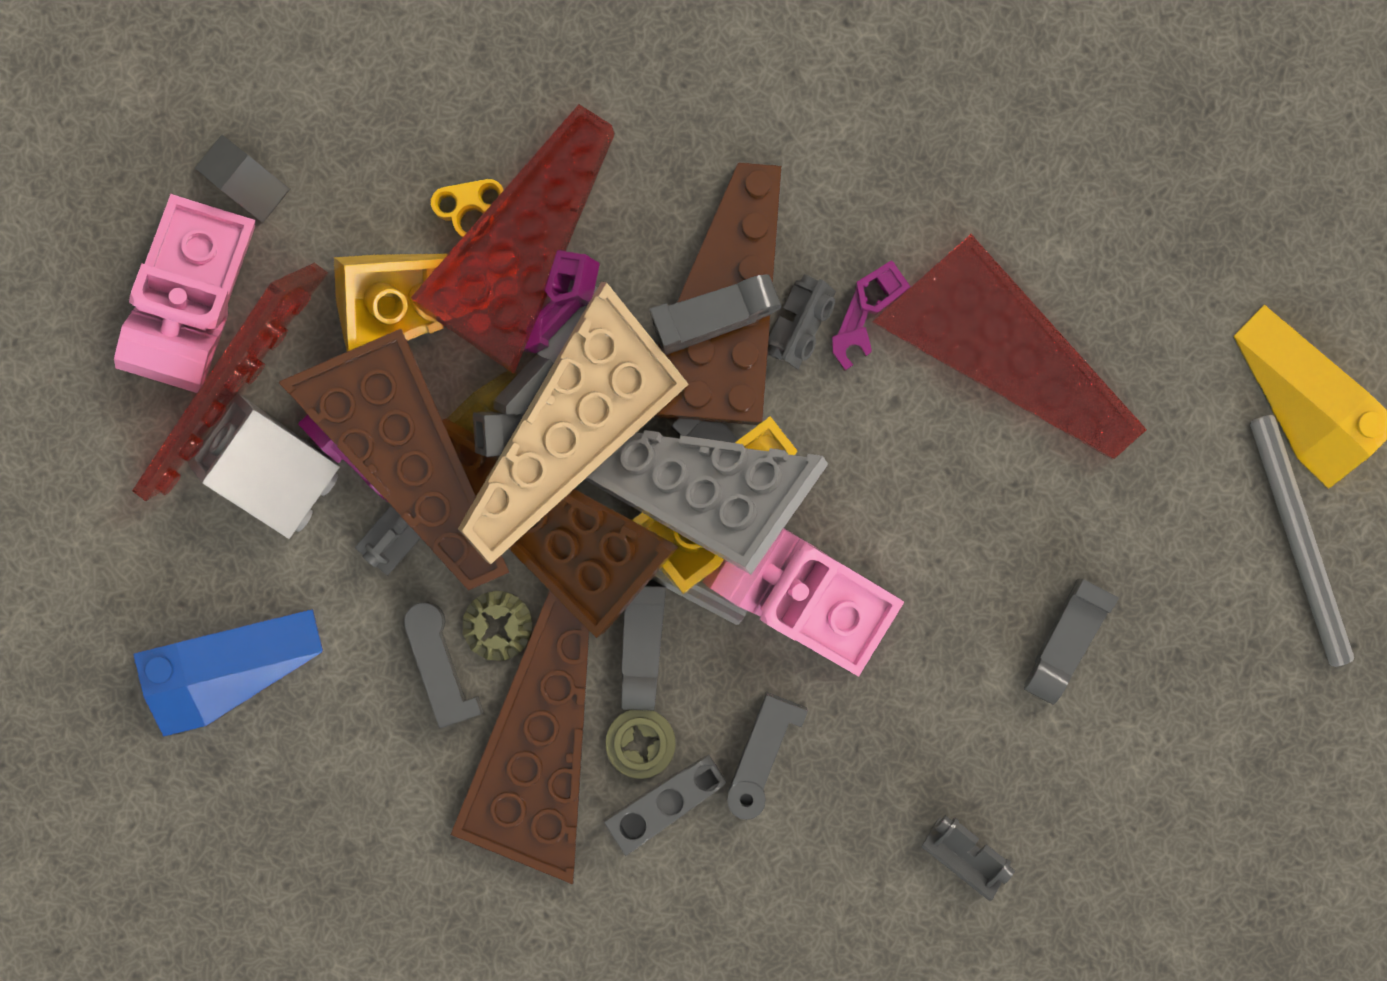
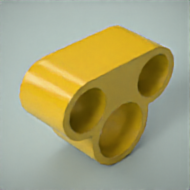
M484 179L437 189L432 195L431 207L440 219L452 221L456 232L463 239L470 242H478L490 234L493 223L491 213L497 212L504 207L506 193L498 181ZM494 189L499 193V198L494 204L483 202V194L486 190ZM446 197H451L456 201V206L451 212H443L440 209V203ZM471 210H477L485 217L483 229L475 234H469L461 227L463 215Z

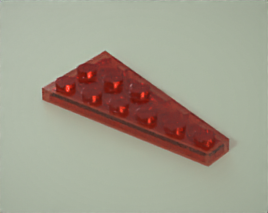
M578 104L411 296V300L417 308L513 374L547 297L545 288L557 250L566 251L614 138L615 132L612 125Z
M972 234L965 238L872 322L1110 459H1115L1147 430Z
M314 262L269 284L132 491L144 501H148L159 493L167 495L181 477V474L177 472L185 461H190L203 445L204 441L202 438L222 417L227 405L246 382L250 385L260 375L265 367L262 359L270 349L273 351L283 341L288 333V325L308 304L312 294L328 274L327 271Z

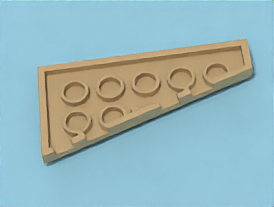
M607 282L600 283L458 527V530L489 564H492L689 385Z

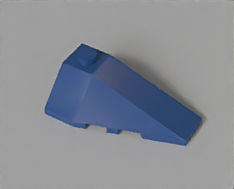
M312 609L134 653L133 655L143 696L164 737L209 725L322 653L323 648Z

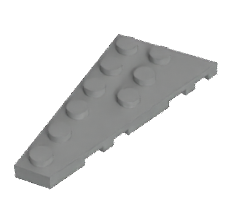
M644 430V433L636 432L584 480L751 575L825 470L828 462L820 455L808 454L807 457L789 455L785 450L770 448L768 452L748 449L743 444L682 435L678 439L662 436L659 432Z

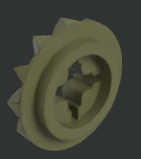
M491 591L478 596L471 602L463 616V636L471 651L486 660L505 661L516 656L526 647L532 634V618L527 606L518 597L508 592ZM484 611L488 616L491 615L495 619L505 616L508 612L511 613L512 616L507 619L508 622L504 626L508 633L507 636L511 639L510 641L498 633L492 637L489 636L486 640L483 639V636L487 633L486 630L490 626L486 620L487 617L483 614Z
M628 710L618 716L609 727L606 735L608 758L619 772L628 777L637 779L653 777L662 772L674 756L676 747L674 731L666 718L655 711ZM634 725H637L638 730L642 732L644 737L659 736V739L654 740L652 744L648 745V761L646 762L643 755L640 756L637 749L622 750V747L628 746V743L634 740Z

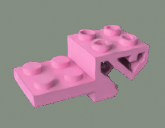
M170 194L145 264H141L131 290L129 303L136 307L121 327L114 357L116 369L201 394L228 317V302L255 229V220Z
M784 528L751 575L723 560L721 565L703 580L706 586L730 602L760 616V620L794 641L802 643L858 677L904 604V601Z

